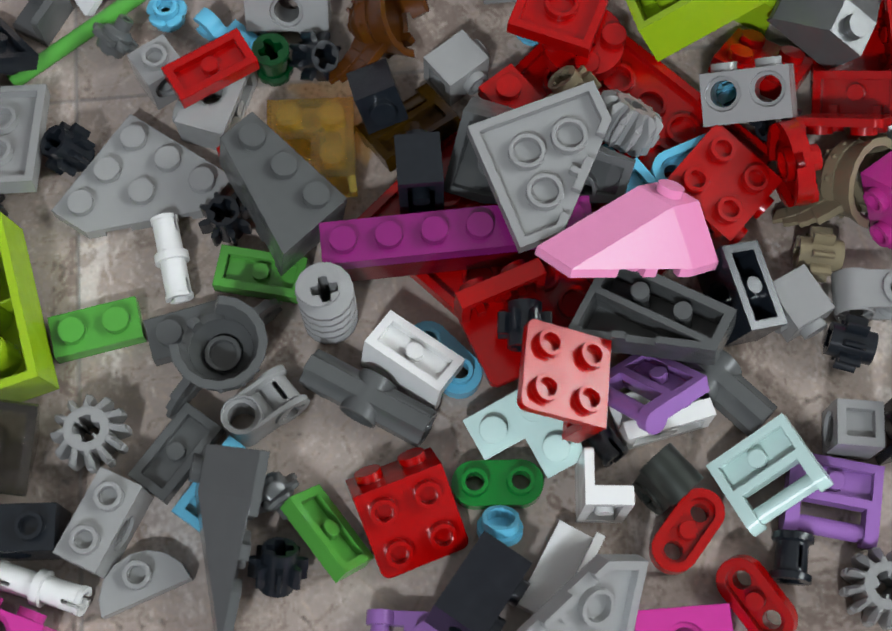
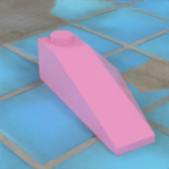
M660 179L658 182L635 187L541 243L535 251L536 256L569 278H616L620 269L638 272L642 277H656L658 269H674L673 273L677 277H692L715 270L719 263L699 200L685 193V188L681 184L669 179Z

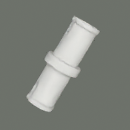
M161 213L150 219L157 248L154 261L156 267L161 268L166 303L181 304L194 298L187 269V263L190 261L189 252L183 248L178 215H174V213Z
M7 560L0 561V591L25 598L31 606L41 608L47 605L73 613L78 617L83 616L88 609L91 599L85 598L84 595H92V588L90 586H83L57 578L53 571L45 568L35 571L12 564Z

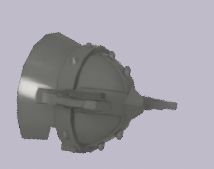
M218 295L215 312L203 314L200 318L191 317L186 323L187 331L185 334H182V343L168 344L172 363L183 378L170 394L171 399L166 406L168 410L166 416L173 419L186 402L190 403L203 388L223 393L239 389L251 381L255 374L260 371L261 364L265 359L268 344L265 326L273 321L283 310L281 308L283 303L275 298L269 301L265 299L253 308L238 298Z

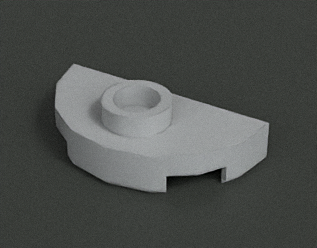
M146 550L129 554L116 563L103 580L99 595L101 618L106 620L189 583L194 579L181 562L167 553Z

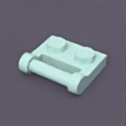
M783 413L706 465L733 509L754 537L767 529L765 524L819 489V491L823 492L834 485L830 476ZM800 463L807 474L755 509L752 507L747 498Z

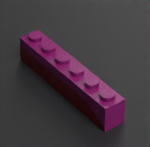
M589 195L579 196L566 228L592 214ZM498 205L319 223L322 262H331L341 266L350 275L352 282L506 266L516 260L524 259L526 262L538 258L535 255L537 247L518 253Z

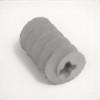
M318 262L308 266L300 273L295 283L296 300L305 329L310 337L322 344L342 342L354 332L358 323V309L354 285L350 275L341 266L331 262Z

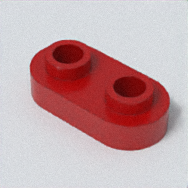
M695 488L676 504L649 545L650 559L658 570L665 574L678 575L686 572L695 564L725 518L724 504L716 493L705 488ZM691 508H701L706 515L705 521H695L691 516ZM665 545H676L680 550V557L678 559L667 557L664 551Z
M740 554L729 558L721 564L716 573L717 589L724 600L730 603V608L748 631H796L798 614L794 605L756 558ZM739 570L745 571L750 575V585L740 583L737 577ZM768 610H774L779 613L782 620L780 625H775L768 620Z

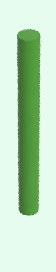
M116 0L38 54L37 70L20 71L18 74L7 75L6 77L13 86L26 84L95 36L92 33L94 22L101 24L114 23L119 14L126 15L147 0Z

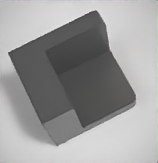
M28 0L29 2L13 23L14 30L48 47L74 10L70 0Z

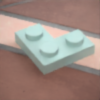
M518 389L462 420L484 460L526 439L547 478L576 464L584 448L582 443L578 444L562 440L563 421L521 410L517 404Z

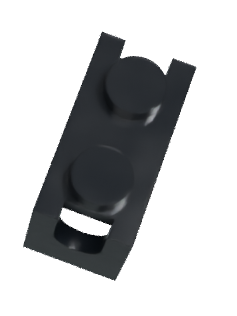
M484 531L432 607L425 622L438 631H501L507 621L499 615L507 603L515 608L531 583L523 579V577L532 565V562Z

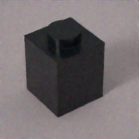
M386 58L346 73L354 102L369 134L409 119Z

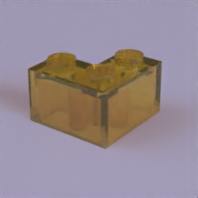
M353 97L267 100V125L306 161L311 160V165L344 196L358 197L357 137Z

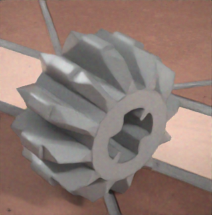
M618 89L603 90L601 97L612 118L603 142L608 147L618 150L621 154L627 153L631 157L646 156L650 148H654L660 138L659 134L664 127L661 116L654 112L651 106L646 105L641 99H636L629 93H623Z
M86 394L82 407H79L73 400L68 401L67 406L71 413L68 416L63 414L55 415L54 420L63 427L50 433L51 440L60 444L55 450V454L61 460L69 459L68 466L72 470L79 471L86 466L91 474H97L101 461H104L110 468L115 467L116 460L112 457L115 451L121 454L128 453V446L121 441L132 435V428L129 425L123 424L128 415L123 408L114 409L115 403L110 398L104 397L97 403L93 395ZM93 427H97L99 429L98 435H96L94 433H91L89 430ZM87 433L92 435L94 439L86 441L84 436Z
M873 547L868 550L867 556L857 553L851 557L853 568L846 567L840 573V576L851 585L840 588L838 594L845 598L852 597L854 601L846 609L847 613L853 615L863 611V626L869 628L878 621L882 630L888 631L892 629V551L885 556L881 548ZM880 581L887 587L882 593L883 596H880L876 591Z

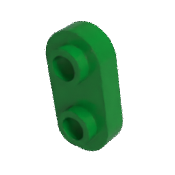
M524 459L467 461L455 470L451 480V491L454 499L461 506L472 510L487 509L494 505H505L513 509L526 508L533 505L539 499L544 486V479L540 469L534 463ZM517 475H524L529 480V486L525 489H518L513 485L512 479ZM477 476L483 481V486L479 490H471L465 482L469 477Z

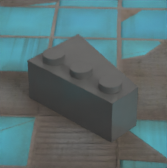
M253 112L249 113L220 137V165L242 206L246 207L261 241L265 242L275 260V266L280 276H282L320 242V222L343 220L348 198Z
M620 269L616 278H594L568 328L611 340V352L715 366L735 327L737 309L662 275L656 274V277H642L638 272Z

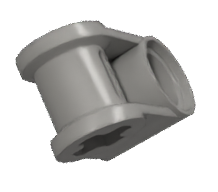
M852 267L840 269L831 274L833 305L835 306L834 319L837 321L845 320L846 315L850 314L869 320H892V269Z
M277 365L264 372L244 390L229 398L222 406L220 420L227 437L230 435L243 446L250 447L257 444L281 425L289 423L299 416L310 404V399L306 394H299L286 377L288 374L287 369L283 365ZM241 414H249L255 418L253 424L245 429L234 428L231 424Z

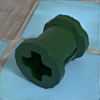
M266 33L257 37L253 42L251 50L258 59L260 69L257 70V75L261 82L273 87L282 86L290 80V76L294 71L293 67L289 66L292 60L289 58L290 49L287 40L277 33Z

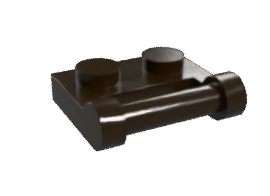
M427 83L416 88V94L403 101L409 119L371 134L368 133L363 121L355 126L362 142L373 151L390 173L397 169L394 135L404 134L414 129H423L428 132L439 131L440 142L458 131L460 124L459 116Z

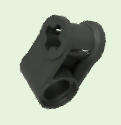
M668 443L640 469V474L632 483V486H634V492L652 512L662 515L670 506L676 505L704 477L671 443Z

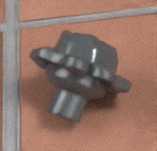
M119 14L115 23L101 24L94 22L92 33L98 37L96 46L100 47L101 51L107 56H113L116 59H120L126 53L134 51L139 46L129 32L134 21L126 15Z
M270 472L266 475L259 514L277 511L283 520L287 519L280 507L289 497L293 496L294 490L299 486L295 473H291L286 477L280 472Z

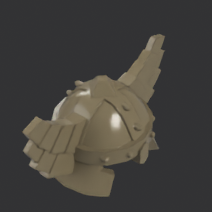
M846 127L844 132L847 140L841 141L831 150L827 149L826 153L822 156L823 168L815 171L816 183L819 189V201L810 205L786 206L776 210L772 218L773 224L783 222L784 227L799 225L802 228L814 223L821 225L838 215L839 218L849 217L858 225L868 229L869 219L861 213V211L867 212V207L863 199L864 190L860 173L892 151V140L888 138L887 133H878L877 136L850 135V127Z

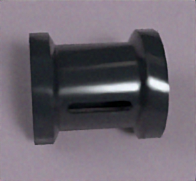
M797 530L772 531L771 539L776 542L774 569L769 571L771 577L776 583L796 586L811 585L812 576L807 573L809 546L814 545L815 537L810 533Z

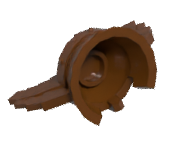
M351 0V9L346 8V11L349 13L347 27L348 31L354 36V39L344 58L337 64L334 70L329 72V82L331 85L339 80L341 83L347 81L346 73L377 62L381 57L390 59L391 56L397 54L415 58L414 49L408 48V46L414 44L415 38L408 32L406 13H410L412 18L416 19L429 12L427 0Z

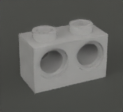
M771 56L754 59V68L738 69L737 61L710 64L711 73L699 74L703 127L798 116L794 63L782 64V56ZM769 75L778 78L782 86L780 96L774 101H768L760 94V84ZM724 81L731 82L737 91L736 99L730 106L722 105L716 97L717 88Z

